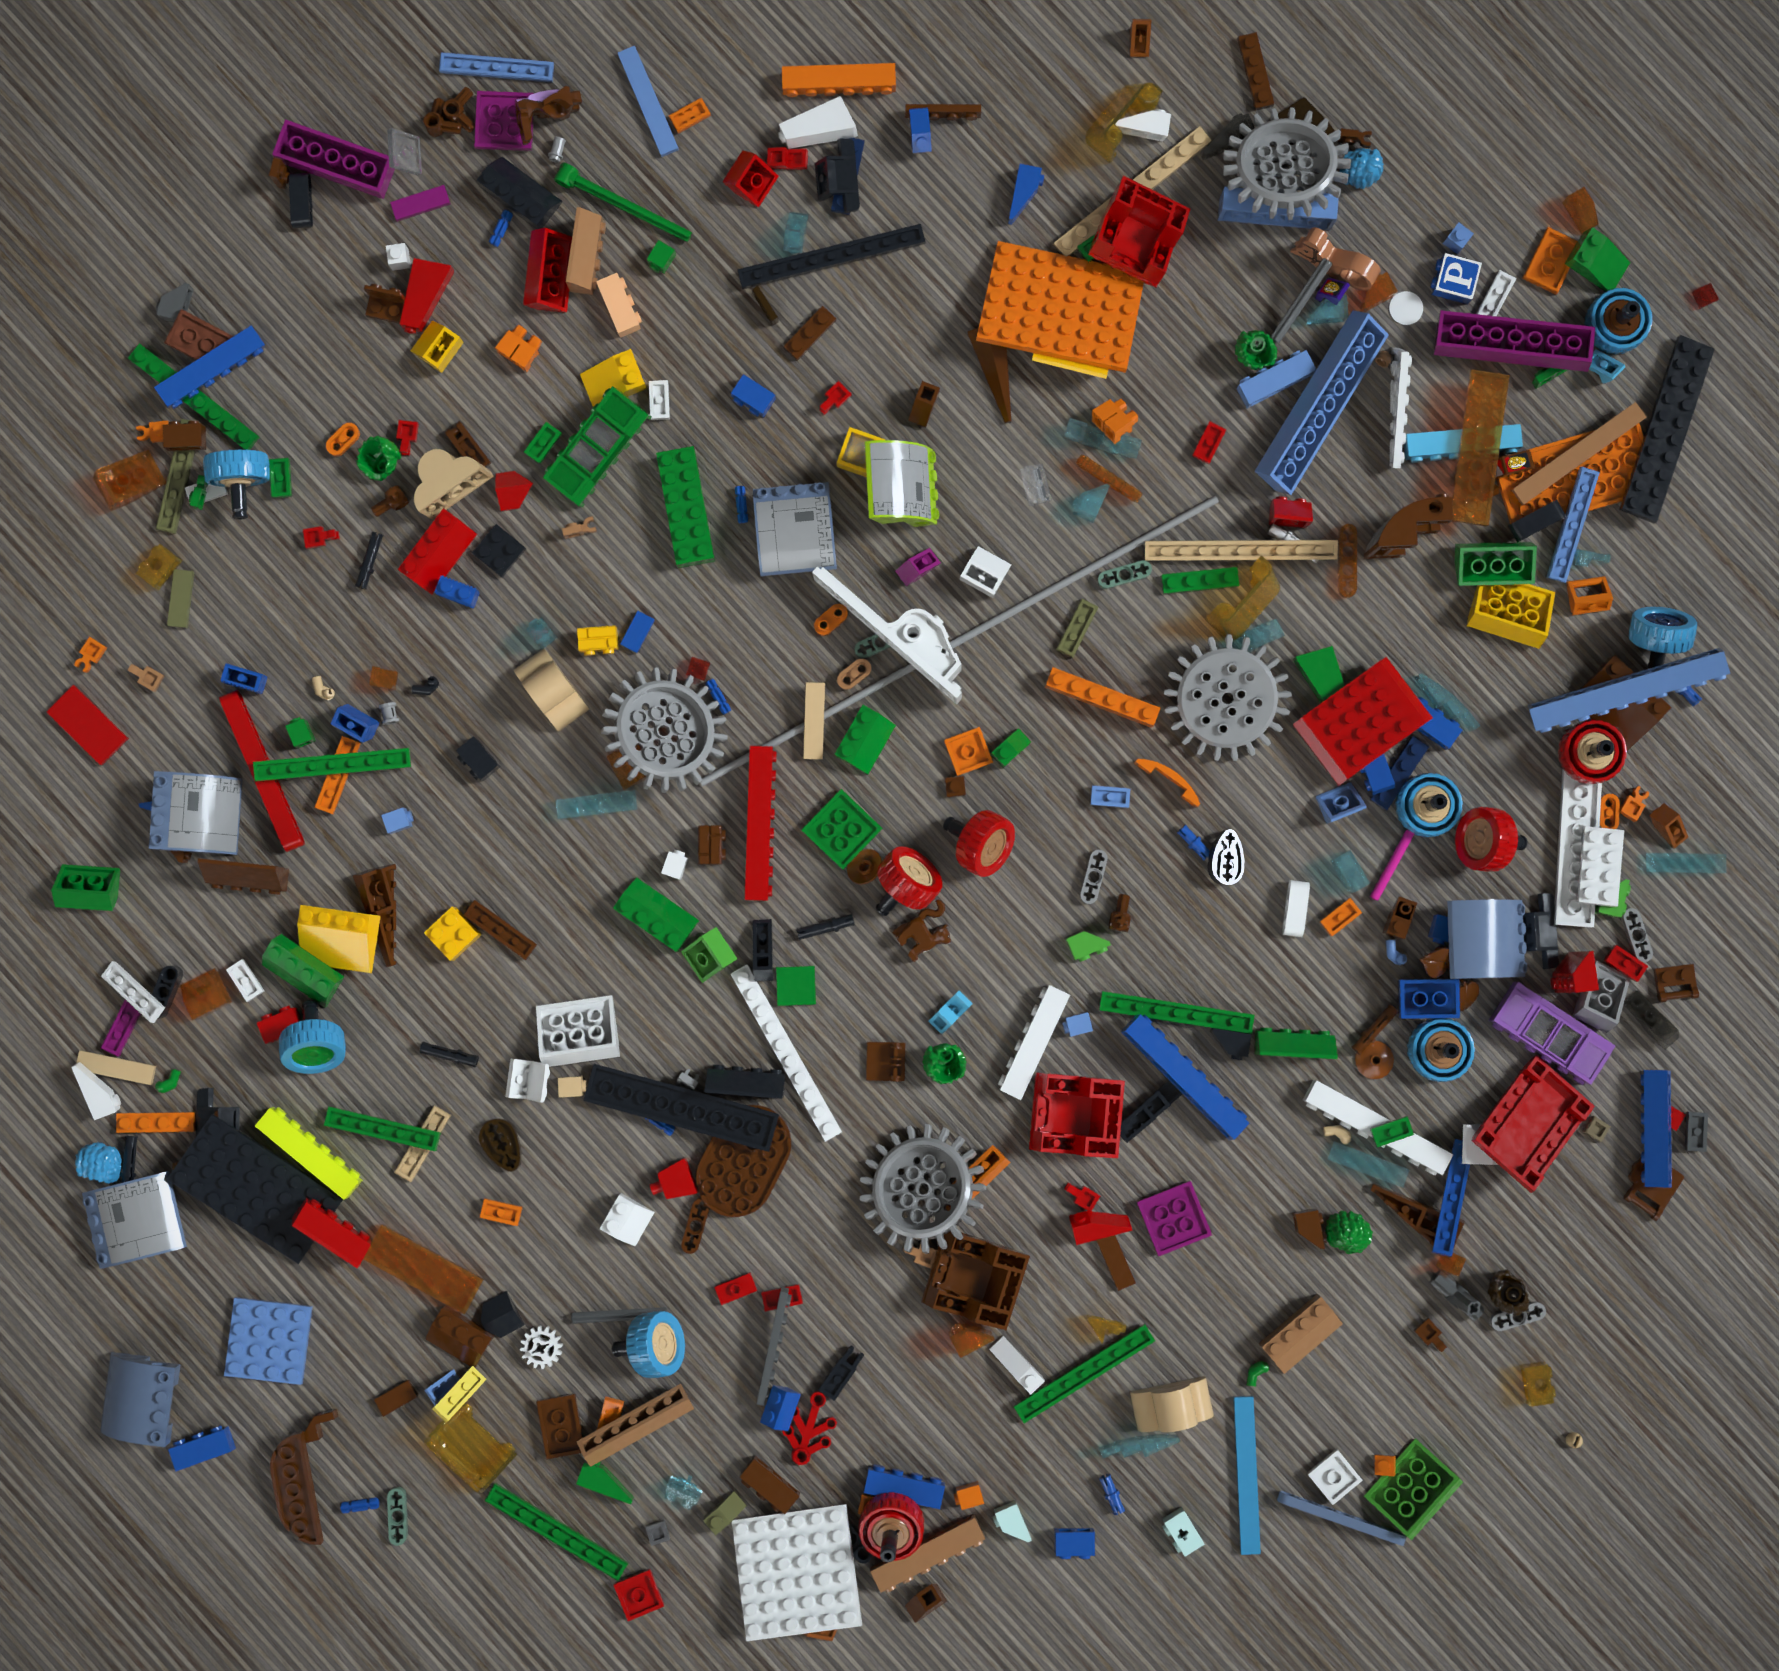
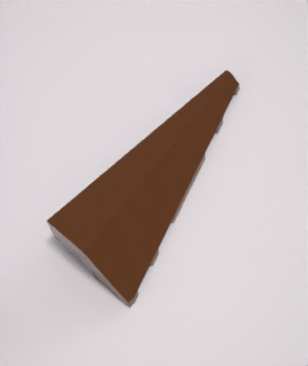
M978 328L967 331L987 383L1002 414L1004 423H1011L1007 347L976 341Z
M396 864L377 867L352 875L366 913L380 916L377 943L386 967L396 965V961H394V948H396V942H394V931L396 930V900H394L396 881H394V870H396Z
M1373 1183L1371 1191L1433 1246L1440 1210ZM1459 1219L1454 1247L1465 1221Z

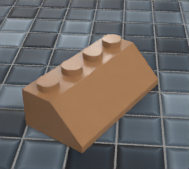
M581 207L576 209L566 283L570 292L593 295L594 289H597L596 281H598V278L595 277L596 271L600 270L601 260L598 257L599 252L602 253L603 251L601 236L605 234L606 223L601 215Z
M1316 1294L1262 1340L1259 1345L1282 1373L1285 1374L1342 1325V1322L1324 1299Z

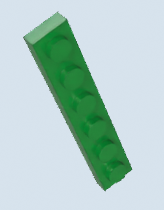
M328 1107L324 1126L431 1151H437L441 1134L438 1131L335 1107Z

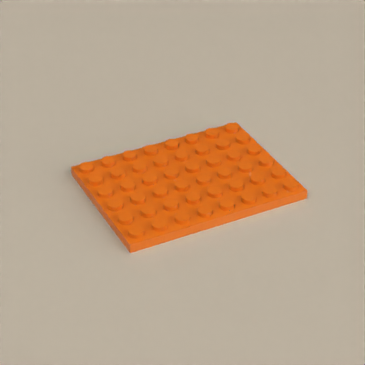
M998 241L976 341L1126 373L1144 282L1105 263L1088 262L1086 259Z

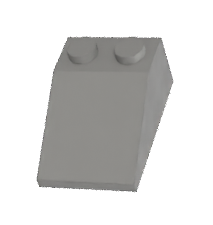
M1595 961L1599 990L1580 993L1573 1017L1608 1033L1619 1023L1630 978L1599 961Z

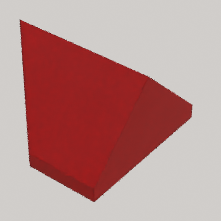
M515 471L496 473L495 490L500 510L520 509L533 483Z

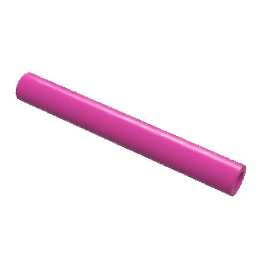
M1406 830L1369 896L1370 898L1378 901L1415 835L1411 831Z

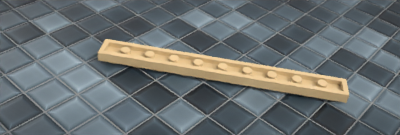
M1199 126L1133 180L1153 190L1207 147L1212 140ZM1111 198L1054 242L1053 245L1060 254L1070 256L1078 250V245L1096 234Z
M1338 540L1145 541V561L1335 560L1338 557Z

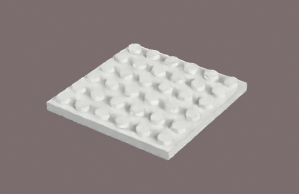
M846 1504L732 1521L746 1641L862 1626Z

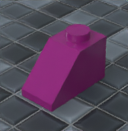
M928 548L909 558L895 572L901 581L908 586L922 578L941 562L933 551Z

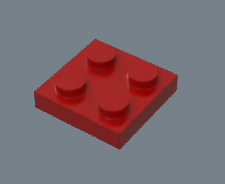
M650 1568L613 1584L627 1621L655 1611L665 1605Z

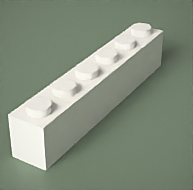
M1050 985L1047 988L1043 987L1039 995L1041 1001L1039 1005L1035 1004L1030 1014L1033 1018L1030 1023H1026L1022 1031L1025 1035L1022 1040H1018L1014 1048L1017 1052L1014 1058L1010 1057L1006 1065L1009 1068L1007 1074H1002L998 1085H1000L999 1090L1017 1099H1022L1070 997L1069 994Z

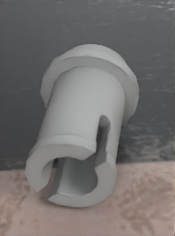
M554 137L551 152L548 153L550 161L559 163L563 159L562 152L566 142L564 138Z

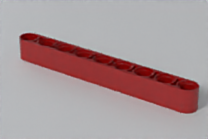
M238 690L219 697V700L254 779L253 762L269 761V757L242 695ZM254 779L284 850L289 852L305 845L304 838L279 781L256 782Z

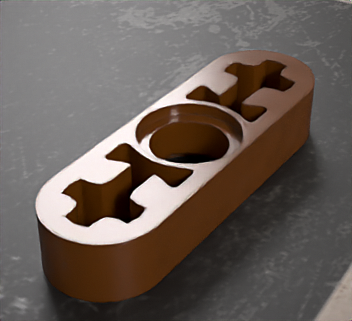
M702 1198L696 1199L692 1205L681 1243L683 1251L688 1254L695 1253L698 1250L710 1210L704 1203L706 1210H702L700 1215L704 1216V1220L700 1217L692 1216L693 1213L697 1215L698 1208L696 1204L699 1205L700 1202H704ZM697 1220L701 1223L699 1231H693L690 1228L692 1221ZM688 1232L692 1235H699V1238L694 1237L693 1244L696 1247H692L691 1250L687 1249L688 1246L685 1245V1242H689L691 1235L687 1236Z

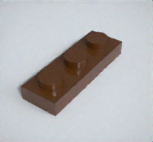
M822 306L784 345V349L798 361L836 322V317Z

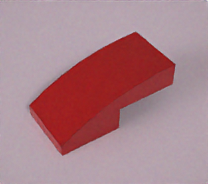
M768 148L767 165L774 169H807L808 150L806 148Z

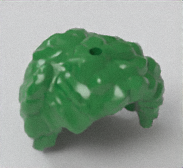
M1253 330L1247 333L1242 331L1238 336L1235 345V355H1237V360L1243 363L1245 367H1250L1253 370L1262 369L1264 366L1274 365L1277 359V347L1273 339L1270 338V335L1265 334L1264 331Z
M380 436L369 437L367 441H363V445L358 449L360 454L357 455L356 464L359 470L369 479L383 481L395 471L397 460L401 459V454L394 442H391L389 439Z
M943 1043L934 1047L928 1046L923 1055V1069L932 1081L940 1084H952L953 1080H958V1078H962L965 1074L966 1057L957 1045Z
M1340 1211L1339 1214H1331L1326 1221L1327 1242L1334 1248L1344 1250L1346 1254L1362 1253L1372 1241L1373 1231L1370 1224L1362 1218L1361 1214H1355L1352 1211L1349 1213Z

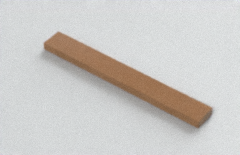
M1636 402L1511 491L1523 506L1647 418Z

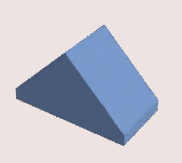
M453 1369L424 1391L435 1406L460 1378Z

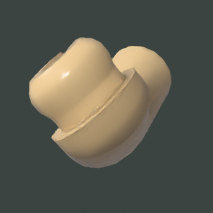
M321 676L311 678L315 694L325 700H331L334 697V690L323 686Z
M1341 1125L1323 1127L1324 1136L1336 1135L1340 1138L1342 1144L1350 1143L1351 1133Z

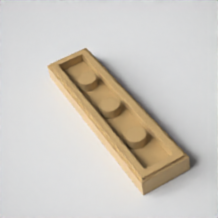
M805 682L803 759H823L824 682Z
M82 1050L79 1051L77 1063L81 1062L94 1074L148 1085L153 1084L156 1070L155 1065Z
M434 1105L421 1128L442 1132L451 1114ZM410 1146L394 1173L412 1182L431 1150Z

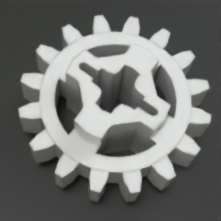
M540 1325L538 1326V1331L533 1327L530 1329L531 1334H525L527 1340H521V1343L525 1345L520 1348V1351H525L522 1358L529 1359L527 1361L528 1365L533 1362L534 1368L538 1364L541 1365L542 1369L545 1368L546 1364L551 1367L553 1365L552 1360L555 1362L559 1360L556 1355L562 1354V1351L558 1350L563 1346V1343H558L561 1336L555 1337L556 1330L549 1332V1326L543 1330ZM541 1334L548 1336L549 1339L543 1338ZM533 1339V1347L529 1349L530 1340ZM540 1344H548L544 1351L542 1349L536 1350ZM554 1345V1352L551 1356L549 1350ZM533 1356H539L542 1358V1360L536 1359Z

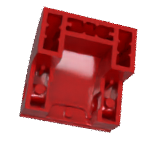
M1123 175L1103 214L1088 255L1156 288L1167 271L1173 248L1183 235L1190 208Z
M1036 1072L1029 1150L1076 1154L1088 1157L1118 1158L1125 1081Z

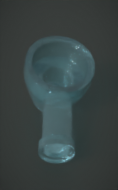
M1576 549L1574 555L1575 565L1588 567L1592 560L1608 564L1611 559L1610 554H1600Z

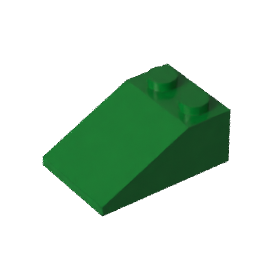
M1592 227L1582 233L1564 264L1606 292L1616 288L1631 262L1608 237Z

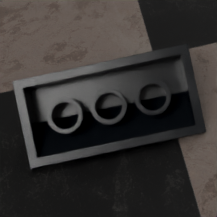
M500 157L489 164L476 180L480 188L535 229L543 228L562 204V200L504 157Z
M713 1064L712 1068L707 1070L705 1093L782 1099L784 1097L786 1074H781L782 1070L770 1069V1073L762 1072L763 1068H751V1071H744L743 1067L740 1066L724 1069V1065Z

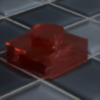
M1711 283L1692 292L1699 309L1719 300Z
M692 657L686 675H692L696 679L705 681L711 663Z

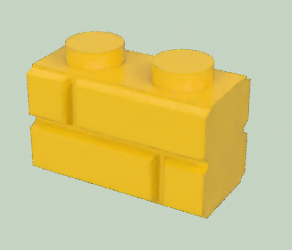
M616 625L577 628L578 650L580 653H584V656H593L595 652L603 651V654H614V650H619Z

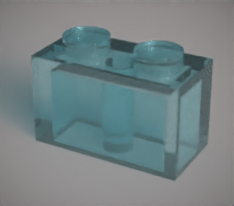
M1351 850L1330 860L1349 894L1355 893L1370 884Z

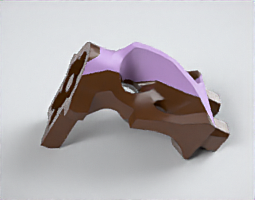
M565 86L560 90H547L531 94L527 98L515 99L517 127L520 131L522 144L527 145L532 139L531 121L533 116L565 120L570 117L571 112L579 111V104L582 103L580 91L570 92L569 86Z

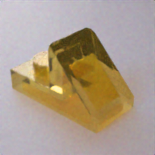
M1087 1314L1086 1319L1102 1344L1106 1329H1109L1108 1332L1115 1335H1120V1332L1125 1333L1127 1325L1123 1322Z

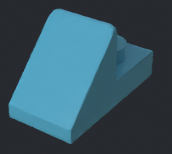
M1596 349L1593 352L1589 370L1598 374L1601 382L1604 384L1612 381L1625 368V364Z

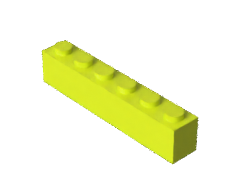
M269 1108L255 1127L343 1200L348 1199L363 1181L359 1178L360 1174L353 1168H347L345 1166L346 1162L343 1159L330 1154L331 1150L326 1145L318 1144L315 1141L316 1137L307 1131L305 1133L301 1130V1125L294 1119L289 1120L285 1116L286 1112L281 1108Z

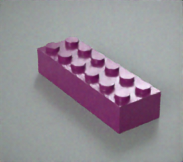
M286 119L272 153L273 157L281 159L285 165L381 199L385 197L397 165L391 156Z

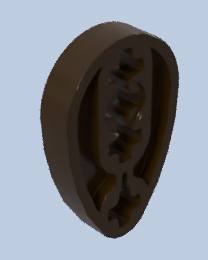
M501 1118L486 1122L479 1133V1142L484 1152L499 1167L510 1172L517 1170L521 1165L522 1154L520 1140L515 1127L509 1121ZM491 1123L498 1126L496 1129L498 1134L502 1133L501 1141L507 1143L505 1151L498 1149L500 1142L498 1140L494 1141V1132H489ZM509 1157L512 1160H516V1163H514V1168L512 1166H507V1163L509 1162Z

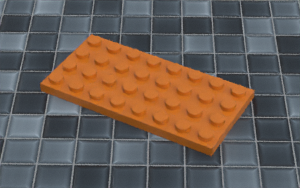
M1640 423L1522 506L1511 490L1595 430L1528 449L1531 452L1535 468L1497 480L1510 524L1555 500H1558L1566 514L1580 467L1600 472L1588 512L1622 502L1644 438Z

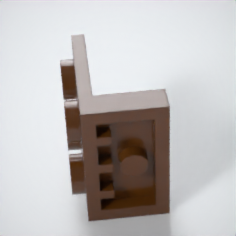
M377 284L364 285V290L369 295L365 315L370 318L400 324L405 297L400 290L396 288L382 289V286Z

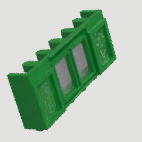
M613 386L604 392L601 402L592 408L591 416L581 422L579 426L581 429L577 434L574 433L569 438L568 446L565 450L561 449L559 451L556 461L546 468V474L543 476L546 481L580 507L585 505L583 501L586 497L594 493V487L599 480H603L607 476L605 472L609 467L617 463L619 460L617 457L622 450H626L630 446L629 441L632 437L640 433L642 430L641 425L645 420L652 418L650 414Z

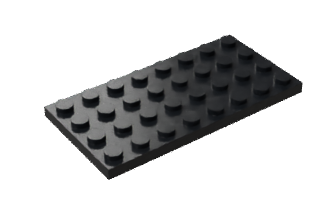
M214 1114L210 1116L167 1178L174 1185L297 1264L301 1262L314 1243L313 1239L292 1226V1218L306 1198L309 1200L315 1199L324 1210L330 1209L335 1212L343 1201L339 1195Z

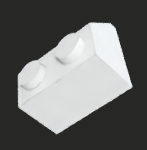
M621 1193L613 1204L600 1230L618 1240L636 1246L654 1211Z

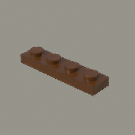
M1257 32L1238 36L1237 40L1254 109L1256 111L1273 107L1274 100Z
M906 104L905 118L909 119V109L928 107L929 120L947 118V120L954 121L958 120V118H966V120L973 121L981 118V104Z
M477 900L472 902L463 915L524 960L528 959L538 945Z

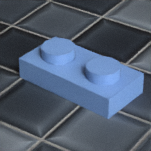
M1092 785L1090 805L1129 808V788Z

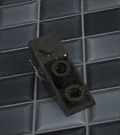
M1638 990L1624 1001L1625 1007L1664 1050L1679 1039V1030Z

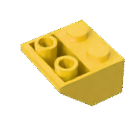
M432 320L410 351L442 373L464 342L454 332Z

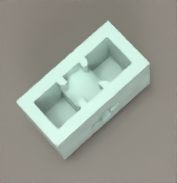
M1182 1507L1162 1519L1165 1523L1162 1527L1167 1536L1172 1535L1175 1542L1172 1544L1178 1554L1182 1552L1184 1556H1187L1205 1545ZM1180 1529L1184 1531V1536L1179 1534Z

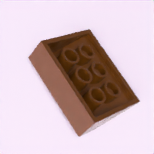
M1614 655L1608 658L1580 689L1633 674L1634 672ZM1653 696L1648 698V701L1645 703L1636 704V702L1628 704L1629 707L1617 710V708L1609 709L1607 714L1598 716L1596 713L1589 716L1592 720H1602L1615 726L1625 739L1628 751L1672 708L1662 698L1656 699Z
M198 858V865L205 883L212 884L211 888L223 889V885L231 886L230 890L242 891V888L246 887L250 888L249 892L261 893L262 889L269 890V894L280 895L281 891L287 892L288 868Z

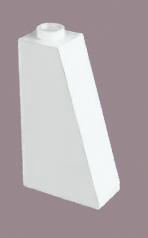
M841 96L780 123V132H778L781 142L786 143L788 149L858 136L856 125Z

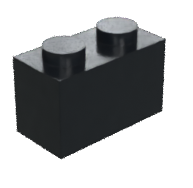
M474 736L456 750L459 754L457 756L458 760L464 766L467 764L471 768L469 773L475 780L480 779L484 781L501 767Z

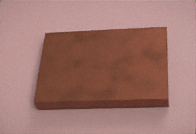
M181 309L164 344L197 360L234 336Z

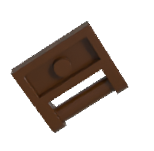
M1694 964L1653 969L1659 1003L1672 999L1699 998ZM1689 985V990L1665 992L1664 987Z

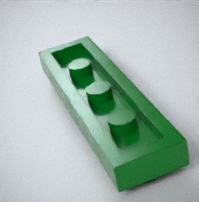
M1238 567L1161 575L1163 594L1240 586Z

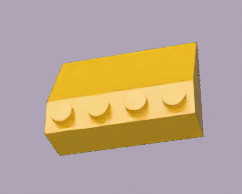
M1531 584L1477 585L1469 611L1467 626L1540 649L1548 637L1555 592Z
M300 905L297 923L299 946L331 968L372 973L380 916Z

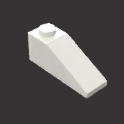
M1161 109L1113 121L1109 126V131L1163 142L1168 136L1171 114Z
M81 1062L71 1067L94 1120L115 1113L120 1109V1098L117 1094H114V1091Z
M1004 1336L989 1349L1030 1395L1045 1382L1039 1372Z

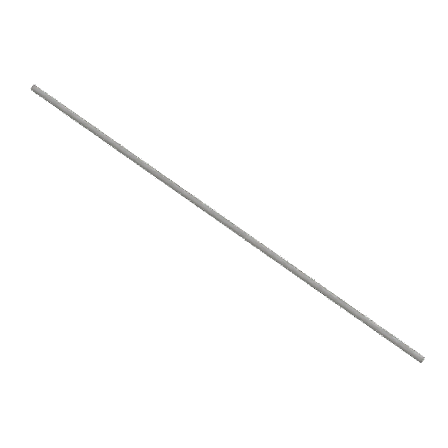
M1214 496L950 641L952 649L1139 547L1145 541L1159 536L1219 502L1218 498ZM909 664L824 711V719L912 672L915 668ZM804 722L761 746H773L774 748L803 732ZM749 753L703 777L702 787L748 762Z

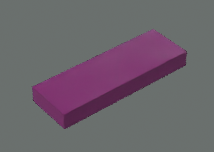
M445 185L390 202L397 222L451 204Z
M126 999L101 1046V1049L117 1057L121 1055L141 1015Z

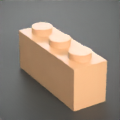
M615 273L596 281L619 337L621 338L640 330L639 323L642 320L638 311L634 313L632 306L635 304L631 295H626L624 289L627 288L624 278H619L618 274Z

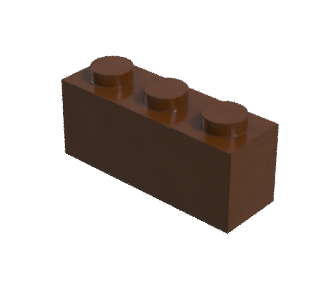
M756 1455L740 1474L741 1483L747 1488L752 1487L756 1490V1495L763 1501L767 1499L772 1504L771 1507L778 1513L786 1514L800 1497V1492Z

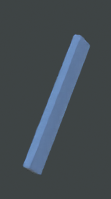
M632 46L618 52L619 59L661 157L678 151L676 141L636 47Z
M441 52L439 72L444 74L553 83L554 62Z
M1585 467L1579 468L1565 514L1566 517L1563 520L1546 578L1563 583L1567 581L1600 472Z

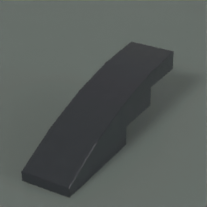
M1168 1080L1121 1121L1120 1136L1128 1143L1183 1094Z

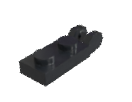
M852 1345L847 1349L843 1357H840L818 1389L833 1401L836 1400L857 1369V1365L864 1356L863 1353L858 1354L853 1364L846 1361L854 1351Z

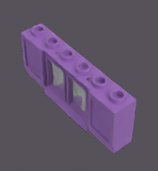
M1519 982L1512 983L1489 1019L1493 1023L1492 1027L1500 1032L1506 1031L1509 1033L1508 1037L1517 1043L1521 1041L1525 1044L1524 1048L1532 1053L1538 1052L1542 1055V1060L1549 1064L1553 1062L1558 1066L1557 1069L1566 1075L1570 1073L1574 1076L1573 1080L1581 1085H1584V1083L1591 1085L1615 1048L1614 1044Z

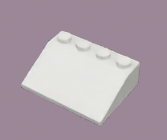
M612 995L536 1006L538 1047L541 1063H546L551 1067L620 1057Z

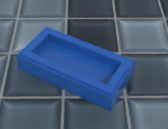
M637 611L620 645L638 654L655 619Z

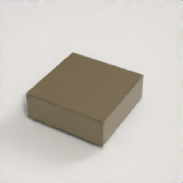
M1592 1116L1583 1132L1601 1143L1611 1126L1596 1116Z

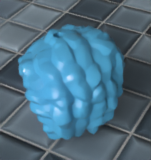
M1358 148L1354 152L1349 151L1343 157V159H1351L1350 169H1340V172L1349 174L1346 185L1350 184L1356 189H1364L1372 186L1373 183L1380 179L1384 163L1377 149Z
M96 1142L83 1146L75 1155L78 1177H88L89 1180L104 1181L108 1184L117 1182L120 1177L122 1159L115 1147Z

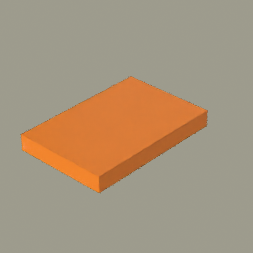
M1547 227L1522 279L1557 295L1570 269L1564 263L1578 241Z

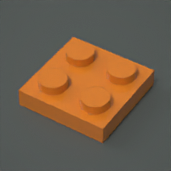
M980 727L944 740L957 776L993 763Z

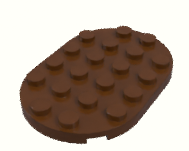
M748 1105V1106H751V1107H755V1108H759V1109H762V1110H766V1111H770V1112L776 1113V1112L773 1111L772 1109H770V1108H768V1107H765V1106H761V1105ZM780 1115L770 1152L712 1137L698 1165L696 1183L700 1196L711 1210L727 1217H741L757 1211L767 1201L791 1152L790 1131Z

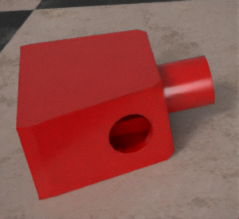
M686 1157L658 1172L659 1181L649 1184L653 1195L664 1192L666 1199L698 1193Z

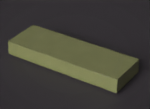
M174 569L167 626L188 629L195 573L193 571Z
M1081 599L1056 649L1057 651L1071 658L1074 657L1098 606Z

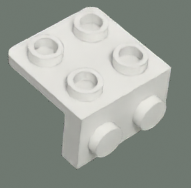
M510 1059L505 1097L543 1103L547 1095L546 1085L550 1075L549 1065L531 1060Z

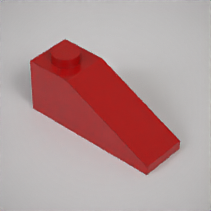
M1084 1211L1069 1215L1076 1245L1132 1231L1128 1215Z

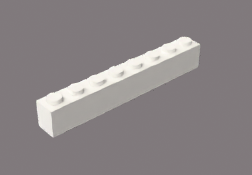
M1317 1080L1312 1081L1303 1098V1101L1307 1102L1306 1106L1314 1111L1317 1108L1324 1111L1323 1116L1331 1120L1337 1118L1341 1121L1340 1125L1349 1130L1351 1127L1357 1129V1134L1366 1139L1368 1136L1372 1137L1370 1128L1391 1121ZM1415 1133L1410 1137L1381 1146L1382 1148H1385V1146L1392 1148L1391 1152L1399 1157H1402V1155L1409 1157L1408 1162L1416 1166L1420 1164L1425 1166V1171L1434 1176L1437 1173L1443 1175L1453 1156L1450 1152Z

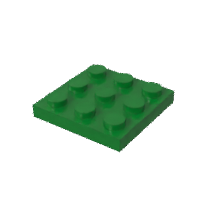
M840 789L802 831L844 870L883 828Z

